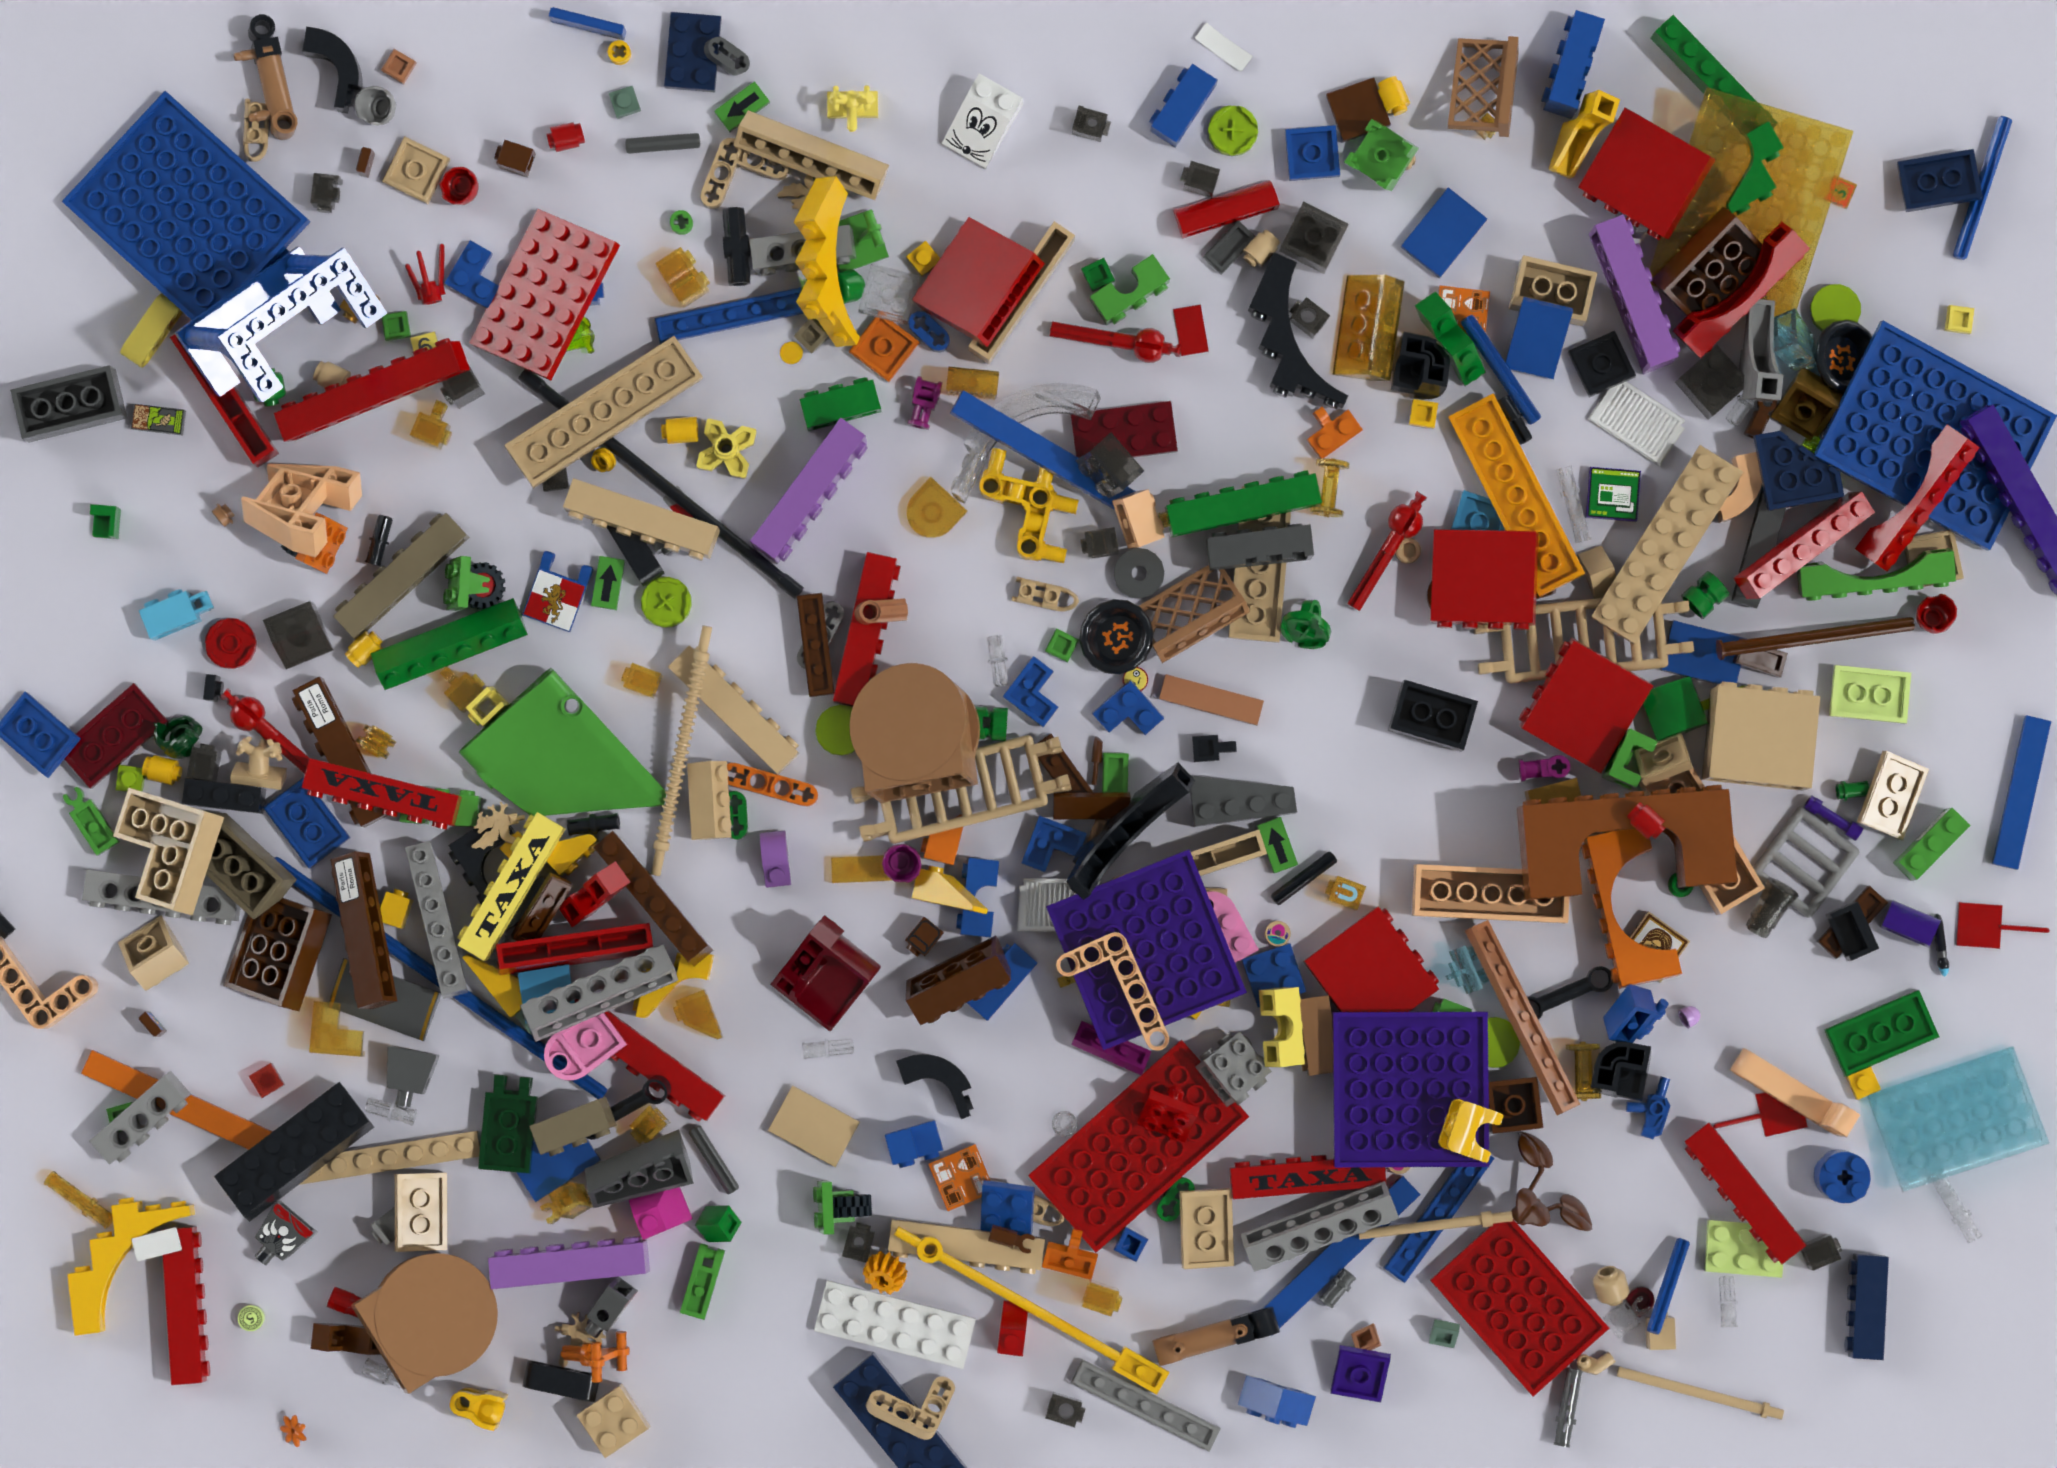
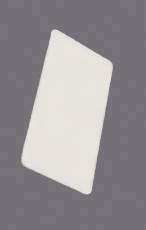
M176 1227L132 1239L138 1262L182 1249Z

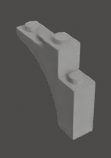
M1759 299L1746 315L1743 350L1740 352L1738 375L1744 376L1742 400L1763 402L1781 400L1784 374H1781L1778 370L1775 359V301Z

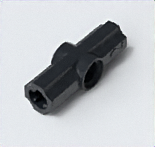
M740 207L722 209L725 235L723 237L724 258L727 259L729 286L751 284L748 259L750 257L749 236L746 234L745 210Z

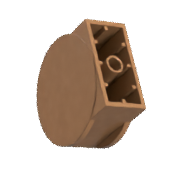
M906 663L885 669L874 676L863 687L851 711L850 737L853 748L862 761L866 793L878 802L885 803L978 784L975 753L980 738L978 713L966 692L948 676L928 665Z
M441 1253L420 1255L400 1263L385 1276L377 1289L351 1305L402 1390L407 1394H410L435 1377L460 1372L476 1362L492 1341L498 1317L497 1302L493 1289H491L490 1283L480 1270L462 1258Z

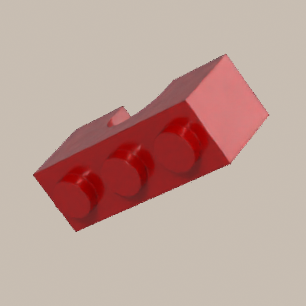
M615 861L593 875L583 884V888L564 900L559 910L571 927H574L593 915L626 887L630 881Z

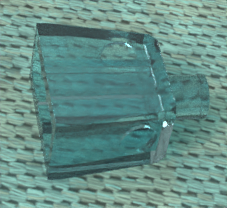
M1794 308L1774 317V351L1776 355L1792 371L1802 368L1810 370L1817 365L1815 360V338L1798 311Z

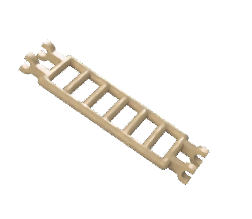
M1602 598L1536 604V615L1550 613L1555 664L1560 657L1558 651L1563 644L1560 612H1576L1578 640L1590 648L1586 609H1596ZM1661 601L1654 612L1653 620L1658 658L1642 660L1639 636L1635 644L1630 642L1632 661L1617 662L1614 632L1603 626L1606 657L1629 671L1665 668L1668 666V655L1694 652L1693 641L1666 644L1663 618L1665 614L1688 613L1690 611L1689 601L1662 604ZM1536 622L1535 626H1529V630H1526L1530 662L1529 672L1515 673L1510 625H1503L1501 630L1488 629V625H1478V629H1474V634L1501 631L1504 661L1479 663V675L1505 672L1506 681L1511 684L1547 679L1545 676L1547 670L1540 669Z
M1025 735L977 748L975 761L987 810L972 814L966 787L957 788L956 792L962 817L947 820L941 792L931 793L937 823L922 826L916 797L906 798L913 829L898 832L891 801L881 803L885 822L859 827L863 841L866 842L876 837L888 835L889 841L892 844L1046 806L1048 803L1047 794L1072 790L1068 774L1043 782L1039 766V756L1063 752L1059 737L1034 744L1032 736ZM1023 746L1025 747L1037 797L1025 801L1021 800L1010 754L1011 749ZM999 752L1012 804L1001 807L996 806L985 756ZM865 787L851 789L855 804L873 798L865 792Z

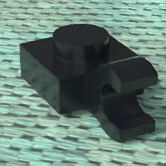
M1218 735L1192 737L1194 763L1220 761L1219 753L1237 752L1236 741L1218 742Z

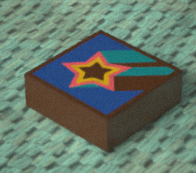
M144 1012L139 1017L140 1022L153 1037H161L167 1031L151 1012Z

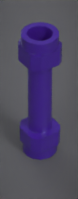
M1813 795L1808 798L1804 805L1806 810L1813 815L1817 813L1845 831V836L1854 841L1859 838L1864 829L1854 821L1850 823L1823 806V801Z

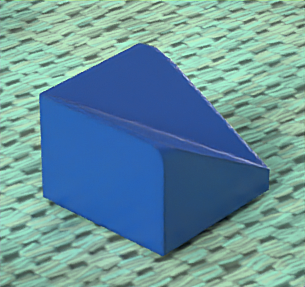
M1125 1227L1114 1250L1137 1262L1148 1238Z

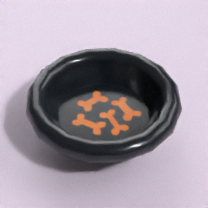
M1850 320L1832 322L1821 332L1816 342L1815 360L1818 372L1828 386L1836 392L1843 394L1872 338L1870 332L1858 322Z
M1112 599L1098 604L1087 614L1081 625L1079 642L1084 657L1092 667L1103 673L1122 674L1134 670L1145 661L1152 648L1154 633L1150 618L1141 607L1128 600Z

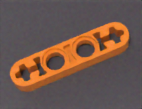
M738 763L727 764L728 771H732L733 767H736L737 773L745 775V770L750 771L746 777V786L741 785L743 779L735 778L732 782L729 781L730 777L728 776V785L806 807L812 806L818 799L817 789L809 783ZM755 774H761L765 779L764 786L759 789L752 787L750 783L751 777ZM779 781H785L789 784V792L786 795H778L775 792V785ZM794 784L799 785L797 787L799 791H805L806 788H810V793L814 795L813 799L803 802V797L796 794L795 800L790 799L794 791Z

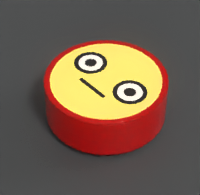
M1137 667L1132 671L1124 673L1123 685L1131 679L1141 691L1146 688L1148 675L1142 668Z

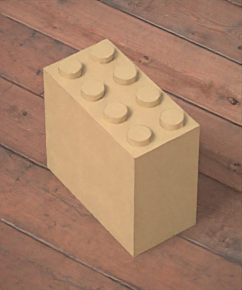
M1722 682V684H1717L1716 687L1710 689L1707 716L1709 724L1706 727L1701 780L1801 791L1812 788L1820 696H1814V691L1798 690V692L1788 693V688L1773 687L1766 691L1762 690L1763 686L1753 684L1738 688L1737 683Z

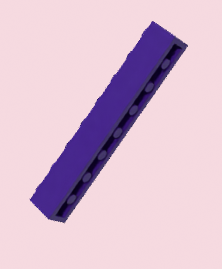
M1984 406L1959 421L1962 426L1961 432L1966 438L1980 447L1975 453V457L1980 463L1984 464L1988 480L1993 485H1996L2000 493V501L2005 507L2009 508L2013 524L2018 529H2021L2025 537V545L2034 552L2038 568L2043 573H2046L2049 579V587L2057 595V516L1995 406Z

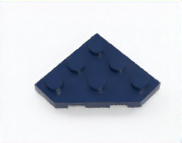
M1781 431L1753 436L1768 511L1844 497L1840 471L1817 459L1814 456L1815 454L1802 445H1798L1788 438L1789 436Z

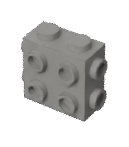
M1240 1031L1233 1036L1230 1033L1225 1035L1217 1042L1220 1047L1215 1051L1210 1048L1199 1057L1202 1061L1195 1066L1226 1107L1234 1102L1238 1106L1249 1097L1247 1092L1251 1088H1254L1256 1091L1267 1082L1265 1077L1272 1072L1269 1067H1265L1264 1058L1257 1054L1249 1038L1242 1035Z

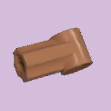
M905 598L868 600L856 606L854 615L855 619L864 625L907 621L908 606ZM865 606H869L873 610V617L871 619H867L863 615V608Z

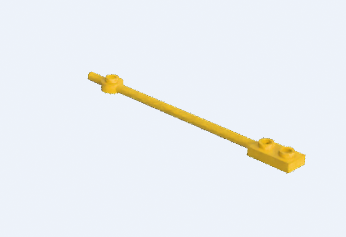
M900 1226L894 1232V1236L916 1248L918 1257L923 1262H942L1115 1361L1112 1370L1157 1395L1170 1372L1130 1348L1124 1346L1122 1351L1118 1352L943 1252L941 1242L937 1238L926 1236L921 1239ZM929 1244L934 1246L932 1253H926L924 1250Z

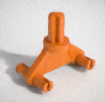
M616 1332V1347L601 1349L602 1342L584 1343L582 1346L564 1345L560 1355L563 1360L579 1361L583 1366H590L592 1370L591 1382H602V1366L605 1365L607 1360L617 1356L616 1370H627V1355L630 1354V1348L627 1346L626 1341L627 1332Z

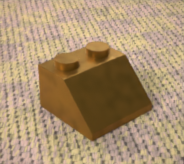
M1802 366L1788 386L1771 417L1814 443L1831 420L1835 411L1839 408V402L1843 393L1836 392L1825 383L1823 378Z

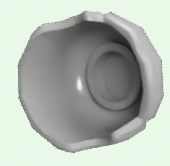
M378 86L363 88L357 94L354 106L359 118L369 124L379 126L387 124L394 117L396 102L388 90Z

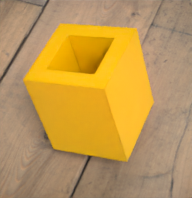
M395 888L393 893L386 891L380 908L383 923L404 929L414 901L407 898L409 893Z

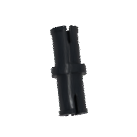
M618 813L603 816L591 814L587 818L567 820L569 836L590 832L594 835L598 834V831L620 829Z

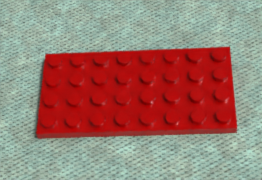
M1182 1040L1174 1045L1148 1068L1142 1076H1139L1028 1175L1073 1228L1083 1231L1081 1237L1095 1253L1249 1118V1115L1240 1105L1237 1106L1235 1102L1228 1107L1225 1106L1195 1068L1201 1061ZM1177 1087L1175 1097L1179 1089H1182L1185 1093L1182 1102L1200 1108L1185 1143L1179 1140H1172L1168 1136L1156 1131H1149L1137 1124L1151 1090L1167 1096L1169 1088Z

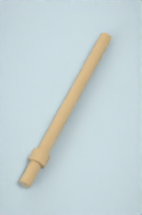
M1486 1211L1474 1216L1375 1227L1359 1234V1240L1482 1225V1228L1491 1227L1494 1223L1513 1221L1512 1211L1499 1213Z

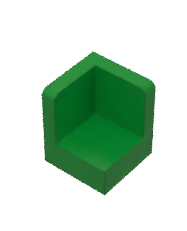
M91 504L90 515L94 516L93 537L119 539L121 509L117 506Z
M729 1205L706 1206L695 1226L707 1242H731L742 1222Z

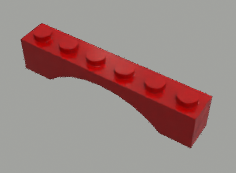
M1781 221L1763 239L1757 263L1740 288L1717 305L1690 313L1673 332L1693 353L1701 358L1704 354L1711 351L1713 345L1722 336L1729 333L1732 326L1741 317L1747 315L1750 308L1759 299L1765 297L1768 291L1779 280L1784 278L1786 273L1797 262L1803 259L1810 248L1792 228Z
M1947 424L1932 444L1928 471L1915 496L1894 517L1882 524L1871 527L1855 549L1888 572L1891 566L1896 563L1905 547L1911 543L1920 527L1928 520L1929 515L1937 504L1943 500L1944 495L1952 484L1958 480L1961 472L1974 458L1975 453L1980 447Z

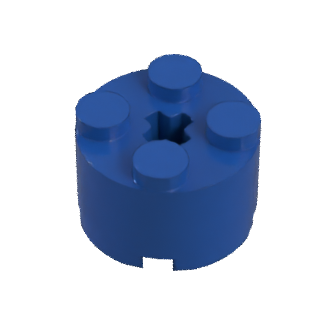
M1846 1150L1829 1151L1817 1162L1814 1168V1181L1817 1188L1825 1197L1835 1202L1852 1203L1864 1197L1867 1193L1871 1181L1870 1170L1864 1159ZM1842 1171L1847 1174L1843 1182L1837 1179L1838 1175H1842Z

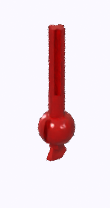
M1053 321L1050 328L1051 337L1133 350L1134 355L1145 363L1157 362L1162 358L1163 354L1170 355L1173 353L1176 357H1180L1181 344L1172 346V343L1165 342L1164 335L1154 328L1140 330L1137 336Z
M1417 491L1415 499L1411 500L1408 506L1401 504L1391 511L1388 524L1392 530L1347 604L1360 611L1404 538L1410 539L1421 531L1423 517L1419 511L1422 507L1421 503L1427 499L1426 496Z
M227 688L219 698L227 700V705L232 708L230 718L234 726L242 731H252L254 729L266 741L272 739L274 743H280L281 754L305 774L309 757L264 718L266 712L263 704L254 697L246 696L240 699L237 695L233 696L231 690Z

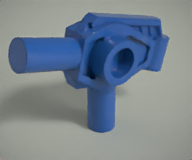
M1660 1076L1655 1094L1648 1095L1645 1103L1626 1102V1112L1645 1113V1122L1641 1131V1136L1654 1139V1137L1662 1135L1671 1106L1667 1098H1665L1670 1082L1668 1078Z

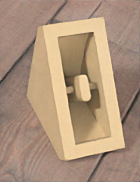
M1598 546L1577 554L1580 564L1586 573L1585 577L1593 598H1603L1616 578L1612 562L1603 547Z

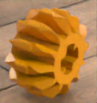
M882 1251L872 1254L863 1268L865 1283L871 1284V1290L878 1289L880 1294L884 1291L889 1295L894 1291L898 1292L907 1278L906 1263L900 1262L899 1256L893 1257L890 1251L886 1255Z

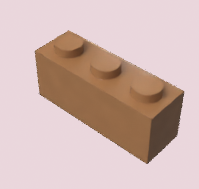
M1329 995L1301 999L1300 1009L1303 1024V1046L1305 1049V1064L1301 1065L1302 1071H1307L1308 1076L1333 1073V1021Z

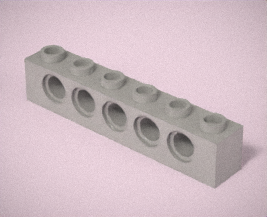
M427 841L407 846L405 849L441 995L445 999L468 993L431 842Z
M86 870L82 900L89 901V906L104 908L105 903L115 904V910L129 912L130 907L140 908L139 913L155 915V911L159 910L165 911L166 917L180 918L181 914H185L143 900L134 901L132 899V891L139 887L141 877ZM111 884L117 887V894L113 898H109L106 893L107 887ZM202 885L193 916L191 915L190 920L206 922V917L216 918V924L231 925V921H239L241 907L221 888ZM211 898H216L219 902V907L215 912L209 911L207 903Z
M663 944L658 947H651L635 957H627L611 967H604L588 977L578 978L567 986L555 988L550 993L539 998H531L525 1004L520 1005L532 1036L535 1042L677 982L678 978ZM644 969H651L648 972H642ZM621 979H627L625 982L618 983ZM598 989H603V991L599 993H594ZM574 999H579L576 1003H570ZM551 1009H555L553 1013H546Z
M1383 1181L1241 1234V1238L1255 1272L1267 1269L1285 1260H1291L1304 1253L1316 1251L1334 1242H1340L1353 1235L1365 1233L1367 1230L1380 1225L1389 1224L1399 1219L1387 1184Z

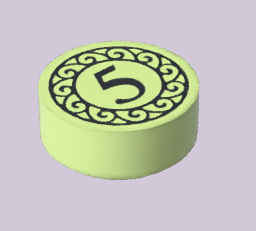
M248 1305L242 1308L238 1314V1323L246 1331L259 1329L265 1321L263 1310L256 1305Z

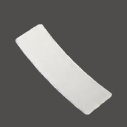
M1205 23L1195 37L1207 49L1239 71H1243L1253 57L1208 23Z

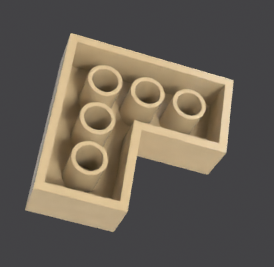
M128 788L113 837L151 848L135 898L193 916L224 817Z

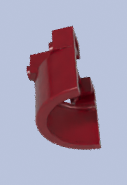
M824 915L770 985L824 1028L831 1031L881 969V965L842 935L844 930Z

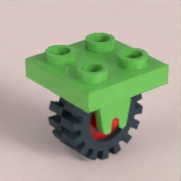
M459 556L449 560V564L447 563L445 567L448 589H445L443 594V603L446 604V610L459 611L468 608V604L469 607L477 609L496 605L497 601L502 599V593L506 589V587H503V583L506 582L505 578L502 579L501 577L503 574L501 570L497 571L495 565H489L487 562L471 565V557Z
M828 1180L817 1181V1187H813V1200L818 1203V1212L814 1213V1226L824 1235L834 1234V1223L855 1222V1217L872 1216L870 1194L854 1195L853 1190L832 1191V1182Z

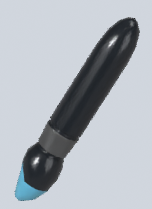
M1935 914L1934 917L1941 920L1935 934L1938 957L1937 965L1942 976L1945 977L1949 972V961L1947 959L1944 925L1941 916Z

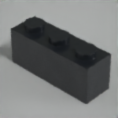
M185 778L182 804L263 814L266 789Z

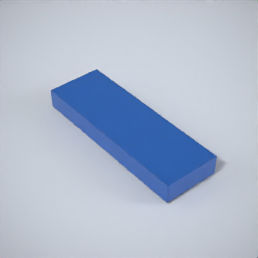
M552 7L549 12L551 22L621 40L625 39L626 29L622 24Z

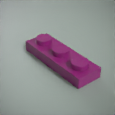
M1081 1021L1071 1044L1141 1076L1152 1052L1130 1041L1103 1050L1094 1026L1084 1021Z

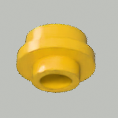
M600 447L593 452L591 463L597 471L606 472L611 471L615 467L616 459L611 451Z

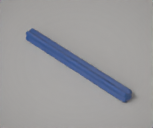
M2000 116L1997 120L1979 174L1983 198L1982 200L1971 201L1953 252V256L1957 259L1965 260L1968 256L2012 124V119L2006 116Z

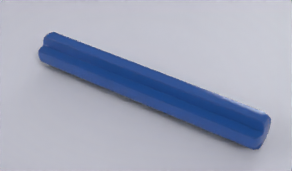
M1678 1238L1675 1242L1647 1326V1331L1658 1335L1661 1332L1690 1242L1685 1239Z

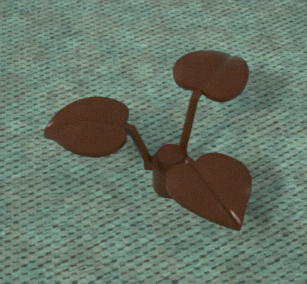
M1519 1132V1152L1528 1164L1538 1167V1173L1529 1188H1522L1518 1191L1516 1206L1511 1210L1513 1219L1520 1225L1531 1224L1543 1227L1550 1222L1549 1211L1559 1209L1561 1218L1569 1226L1582 1231H1591L1593 1228L1589 1213L1583 1203L1576 1197L1564 1194L1560 1197V1203L1548 1207L1537 1198L1533 1189L1543 1174L1544 1167H1552L1553 1157L1549 1148L1542 1140L1532 1134Z

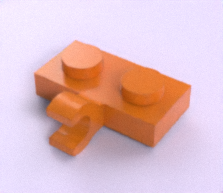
M1320 407L1313 415L1322 426V429L1309 437L1307 441L1322 460L1363 429L1349 409L1332 421L1326 410Z
M1073 1229L1068 1246L1048 1241L1042 1268L1092 1280L1098 1254L1079 1249L1083 1231Z

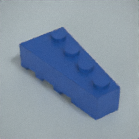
M1578 10L1575 11L1573 17L1568 16L1564 26V31L1568 33L1565 41L1560 40L1556 54L1560 55L1558 64L1553 63L1548 77L1553 80L1550 88L1545 87L1541 102L1545 103L1544 111L1572 119L1579 108L1580 97L1585 88V77L1588 75L1593 61L1592 55L1597 48L1603 28L1604 18Z

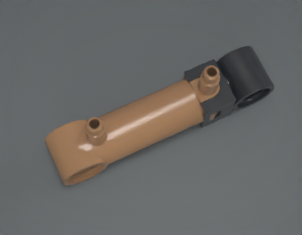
M259 14L251 20L248 29V36L252 41L251 49L234 53V60L246 61L254 59L264 93L267 110L248 114V120L250 122L270 120L272 135L277 139L287 140L294 135L298 124L297 117L293 111L281 60L282 52L278 37H273L275 23L270 16ZM259 25L267 28L268 33L259 34L255 27ZM286 120L290 124V128L282 129L278 126L277 122Z
M1267 1307L1189 1331L1163 1336L1152 1342L1159 1366H1163L1220 1348L1279 1333L1280 1329L1274 1308Z

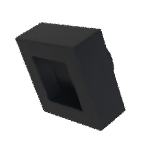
M206 674L203 700L218 702V696L220 697L223 694L224 683L220 681V676Z

